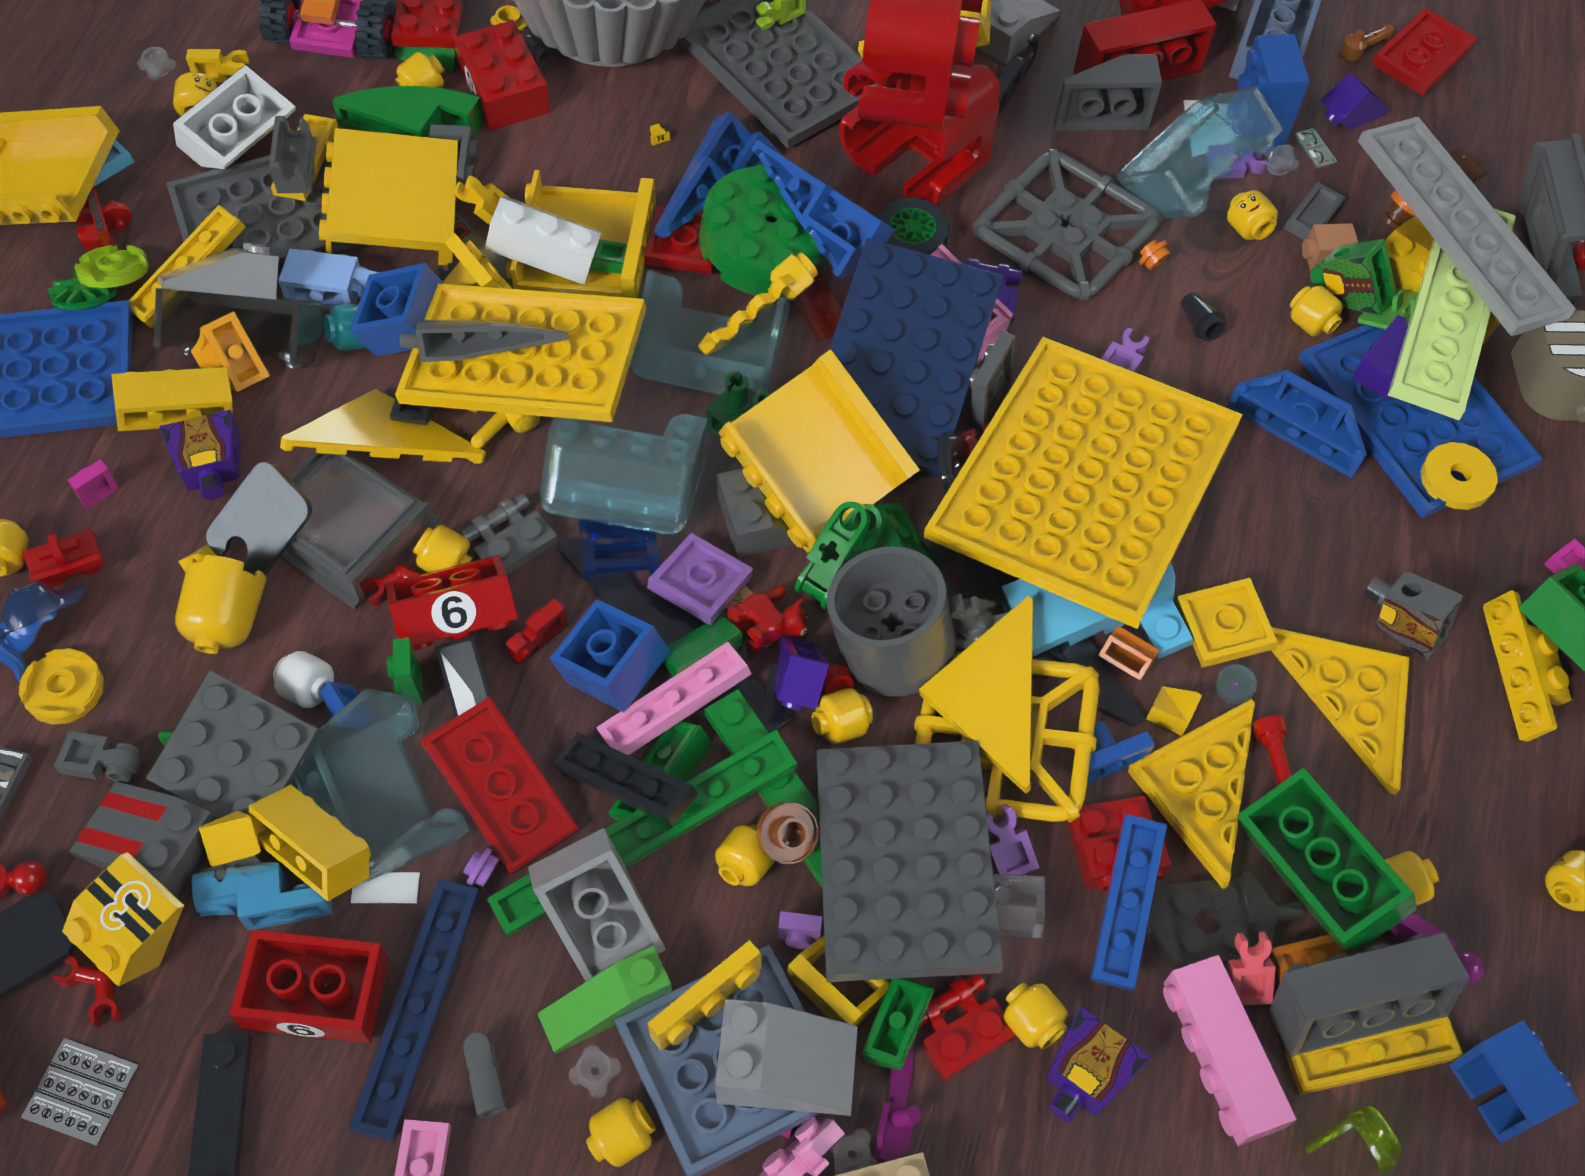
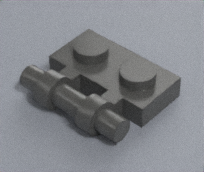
M523 493L512 500L510 498L504 499L498 503L499 508L484 517L478 515L470 520L471 525L459 531L460 535L469 540V543L478 537L483 542L474 548V553L478 560L500 555L507 575L558 543L556 533L536 510L524 518L519 513L530 506L527 497ZM507 520L511 526L495 535L491 529Z

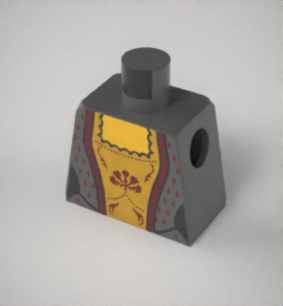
M1411 572L1403 573L1393 586L1375 577L1364 594L1365 597L1382 606L1377 620L1379 628L1427 661L1430 660L1447 639L1463 595Z

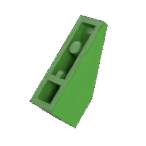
M651 946L614 963L537 1014L553 1052L556 1054L615 1026L614 1019L672 992V985L654 946Z

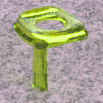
M1372 1106L1354 1108L1341 1124L1305 1145V1150L1310 1154L1348 1129L1355 1127L1370 1148L1378 1163V1169L1383 1175L1393 1173L1402 1157V1149L1398 1139L1380 1112Z

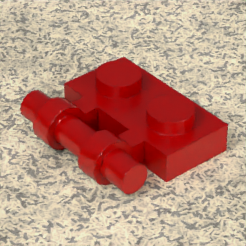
M974 974L966 980L961 977L950 984L948 991L934 999L931 998L920 1025L921 1027L927 1023L933 1032L932 1035L922 1040L921 1046L944 1082L1009 1043L1017 1036L1005 1022L1004 1012L994 997L980 1006L974 998V994L986 988V984L980 974ZM959 1004L965 1015L947 1025L942 1014Z

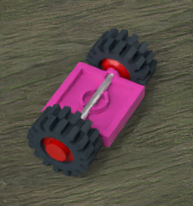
M260 0L261 5H258V11H260L258 23H261L259 31L262 33L261 37L265 42L290 45L294 50L354 58L357 50L361 56L385 60L391 58L392 51L395 49V46L392 45L391 33L396 6H394V2L391 0H340L334 25L302 21L300 11L303 0Z

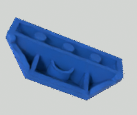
M1288 370L1240 382L1235 387L1227 405L1228 409L1243 414L1242 417L1348 477L1353 478L1366 456V451L1352 405Z

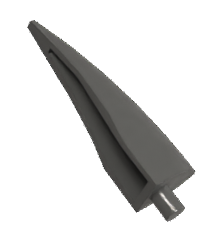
M420 320L415 328L416 333L400 334V346L402 349L418 348L421 362L457 361L567 340L568 332L537 326L484 320Z

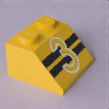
M126 852L121 854L73 901L62 932L96 964L101 972H104L117 986H120L160 966L184 905L136 859Z

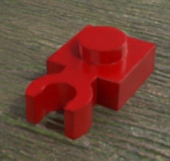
M556 599L550 601L546 606L536 608L529 616L528 621L525 622L526 629L516 633L506 642V646L511 649L508 655L520 664L530 656L534 648L542 649L568 626L565 608Z

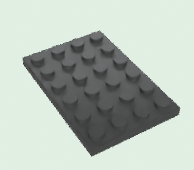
M722 0L699 12L687 35L684 38L678 39V41L787 149L842 119L847 113L858 106L860 95L854 97L844 90L843 79L845 73L859 63L862 58L809 8L806 7L805 14L782 25L776 21L773 26L766 30H762L755 22L757 18L761 17L756 11V6L762 2L770 3L774 0Z
M270 155L230 165L226 169H215L166 182L183 241L220 205L246 226L224 251L232 248L243 249V243L262 244L270 247L269 252L279 256L278 269L284 266L289 249L313 250L326 253V241L319 240L320 219L327 220V214H322V193H329V188H324L325 167H331L332 162H327L325 157L314 181L312 193H309L306 201L273 195L271 190L273 178L269 169ZM333 242L332 254L365 244Z
M978 741L816 750L827 982L1002 973L1003 961Z

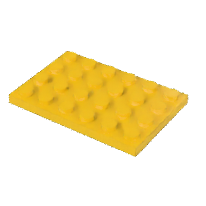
M438 283L424 320H484L516 323L568 332V339L457 361L421 362L419 349L413 348L396 390V398L399 404L613 422L645 316V300L639 298Z

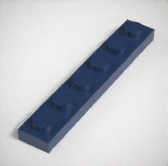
M438 879L349 1129L353 1133L395 1143L481 895L478 888Z

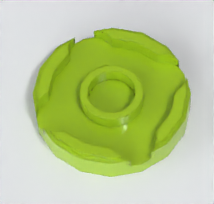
M108 245L84 253L79 258L80 264L75 263L74 269L79 282L88 287H118L130 284L142 278L148 272L149 263L147 256L142 249L132 245L126 246L127 250H118L117 246Z

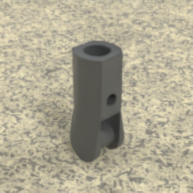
M479 1032L472 1033L465 1039L463 1051L467 1068L470 1072L469 1079L478 1117L484 1119L508 1111L498 1070L495 1048L484 1034Z

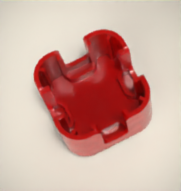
M870 0L864 38L863 63L875 70L923 76L926 79L925 93L866 85L859 97L858 118L943 130L945 116L964 118L971 74L952 72L953 65L972 67L980 19L961 16V10L981 13L983 0Z
M862 60L849 69L843 79V89L854 97H858L863 93L864 86L874 85L875 83H878L877 86L921 93H925L926 79L923 76L875 70L866 66ZM973 64L972 67L953 65L952 72L971 74L965 117L945 116L943 130L859 119L858 106H856L840 122L839 133L845 152L852 162L868 175L878 174L907 150L918 152L931 163L904 184L902 198L911 199L915 197L924 201L928 200L931 204L938 206L989 162L999 112L998 98L1001 88L997 77L988 67L981 64Z

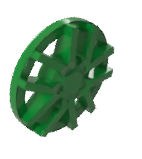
M72 272V278L53 281L54 287L48 288L51 304L63 310L92 308L109 301L118 292V287L93 288L81 284L76 276V272Z

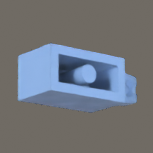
M289 249L278 282L286 303L332 309L336 305L356 304L358 297H361L369 275L379 272L361 267L358 257L345 254L321 253L313 250Z

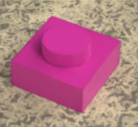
M101 460L81 469L76 475L67 480L86 509L94 506L119 489L109 469Z
M1574 538L1552 555L1544 565L1554 574L1576 563L1585 570V547Z

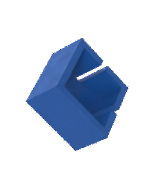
M1524 1020L1481 1042L1449 1064V1067L1471 1100L1502 1083L1507 1089V1092L1477 1108L1500 1144L1579 1102L1573 1094L1572 1085L1568 1078L1556 1069L1545 1053L1542 1040L1534 1031L1528 1028Z

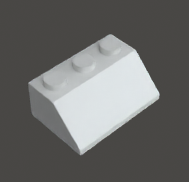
M245 65L173 123L176 146L201 167L226 169L274 129L275 116H285L287 118L296 111V106Z
M503 196L500 197L492 217L484 250L584 285L602 231Z

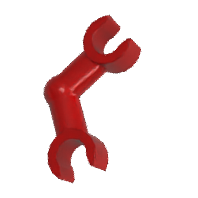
M401 564L380 579L375 577L365 579L361 583L364 594L371 589H379L376 594L369 598L372 606H378L387 597L386 583L421 574L411 570L407 565Z
M73 956L64 960V964L73 966L72 971L65 977L51 976L54 981L63 987H72L79 982L94 984L96 1002L89 1009V1020L97 1028H100V1015L104 1010L111 1009L112 1019L120 1024L123 1012L119 1005L114 1002L113 981L97 967L82 965Z

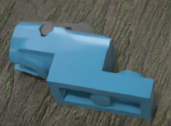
M255 856L213 866L192 876L193 901L196 912L200 913V917L235 915L237 910L239 920L248 931L333 915L332 899L330 901L325 900L307 884L297 885L292 891H288L287 876L280 864L276 862L261 863Z

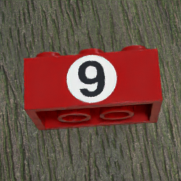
M514 20L453 37L458 67L471 94L480 97L483 117L489 131L550 113L547 83Z
M500 555L386 583L388 606L398 639L409 638L414 650L425 649L431 646L433 641L447 637L450 640L463 639L470 636L472 631L485 627L489 630L501 629L508 626L510 621L518 619L507 574Z
M252 929L229 1016L244 1030L371 1044L389 958L380 943Z

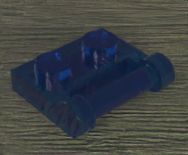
M653 513L578 519L584 579L596 578V574L648 570L649 574H653L660 567V555ZM646 551V555L601 559H595L594 555Z

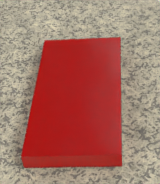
M491 697L486 698L420 740L422 746L497 858L500 859L499 861L509 876H512L579 831L580 828Z

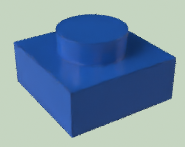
M329 681L319 691L327 705V713L336 722L363 726L373 716L353 685Z

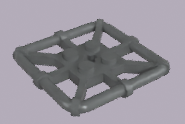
M1052 148L1037 157L1016 179L1009 180L1004 185V191L979 215L972 227L976 237H979L986 244L1020 264V269L1024 272L1029 273L1031 271L1067 295L1077 298L1078 301H1088L1089 297L1098 293L1121 268L1127 267L1132 262L1133 255L1155 233L1159 224H1161L1162 216L1158 209L1153 208L1149 203L1115 184L1114 178L1107 174L1102 176L1071 156L1058 152L1057 148ZM1048 166L1053 193L1043 202L1024 189ZM1060 166L1095 187L1084 200L1065 189ZM1107 194L1139 214L1108 215L1096 208L1095 205ZM1012 201L1032 212L1026 220L992 222ZM1062 222L1071 223L1074 227L1067 226L1066 228H1064L1061 226ZM1139 229L1124 246L1116 247L1102 238L1109 230ZM1025 235L1039 245L1033 252L1026 253L1002 237ZM1092 249L1108 259L1109 262L1088 283L1085 279L1081 258ZM1051 251L1070 264L1073 282L1042 263L1041 260Z

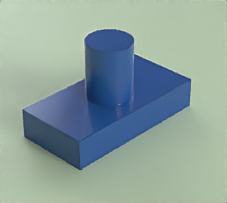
M1104 721L1095 723L1094 737L1097 739L1096 750L1091 753L1087 784L1126 769L1130 764L1149 755L1155 744L1148 731L1116 743Z

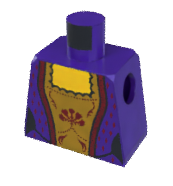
M230 409L160 426V431L187 490L200 489L203 498L209 500L218 499L225 493L223 483L236 480L240 476V431Z
M1080 1007L1069 1024L1046 1076L1050 1083L1060 1089L1049 1104L1050 1110L1066 1122L1073 1120L1081 1106L1092 1114L1098 1115L1141 1071L1151 1057L1086 1009Z

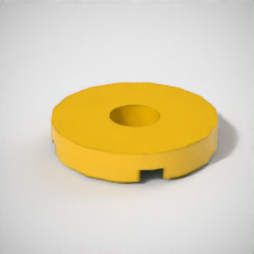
M1448 442L1436 446L1428 453L1420 470L1422 484L1428 494L1435 500L1440 498L1442 501L1447 502L1445 506L1453 509L1469 510L1481 506L1494 493L1498 482L1496 468L1489 457L1478 448L1465 443ZM1451 471L1462 473L1467 481L1456 480L1451 475Z

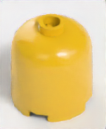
M205 555L203 562H197L198 560L194 557L189 558L175 615L177 630L184 638L194 643V649L203 653L217 654L218 650L240 646L246 641L251 631L265 587L266 576L259 570L255 572V575L243 570L244 562L227 557Z

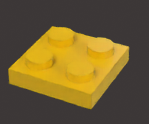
M1251 578L1177 596V607L1193 638V647L1202 668L1276 649L1278 641Z

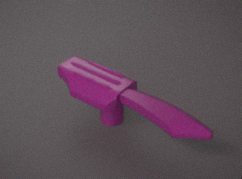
M913 1046L903 1069L891 1068L889 1101L883 1104L875 1159L882 1163L899 1159L909 1149L913 1125L919 1123L921 1119L920 1111L916 1106L905 1107L912 1079Z

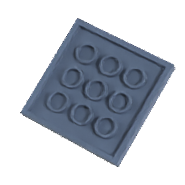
M770 945L759 949L761 952L762 969L757 980L744 990L738 988L726 998L772 1003L805 1012ZM703 977L614 1019L619 1034L686 1176H701L821 1114L717 1104L715 1079L724 1007L714 1016L708 1018L705 1015L692 1026L691 1034L680 1044L675 1046L670 1044L662 1051L650 1037L647 1023Z

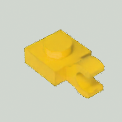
M188 49L186 55L191 72L205 74L214 82H225L228 79V75H234L245 64H249L247 52L244 50H235L227 56H223L220 49Z
M471 175L468 177L465 185L458 182L454 191V195L461 201L476 204L474 213L489 225L500 197H508L492 183L483 186L477 178Z

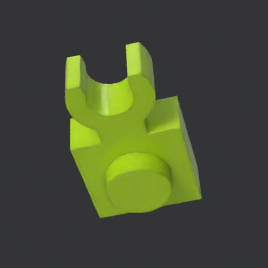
M806 0L762 2L756 6V11L761 17L757 18L755 22L762 30L770 28L776 21L782 25L806 13Z

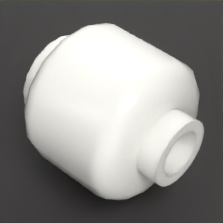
M296 651L283 657L275 666L273 672L274 688L277 694L302 708H313L324 701L319 691L329 681L334 682V672L332 667L324 660L306 651Z

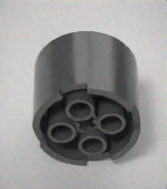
M881 547L855 556L836 573L827 594L828 613L843 664L849 668L853 678L860 682L864 689L883 696L914 694L919 692L921 686L953 660L956 650V638L946 585L939 568L928 557L908 548Z

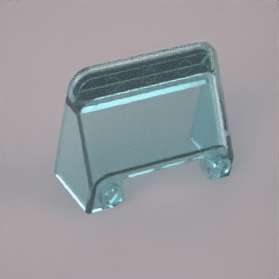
M648 270L642 299L645 300L646 312L631 359L633 371L645 379L716 394H722L726 390L725 377L727 374L739 371L742 373V378L745 375L748 377L749 389L753 390L756 394L760 391H767L788 322L792 301L779 297L776 303L769 309L759 312L757 323L752 322L748 326H741L729 343L709 355H704L698 348L700 342L708 331L711 334L720 327H727V322L731 317L681 307L683 288L680 282L671 276Z
M372 689L363 690L319 728L321 730L294 775L298 789L302 794L311 797L316 805L330 816H335L345 828L357 837L363 838L368 844L371 852V857L369 858V879L355 887L451 845L469 831L463 815L455 809H441L432 815L402 745V741L408 736L414 735L419 727L417 710L411 696Z

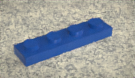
M1128 814L1123 817L1090 976L1092 981L1129 991L1135 989L1167 824Z

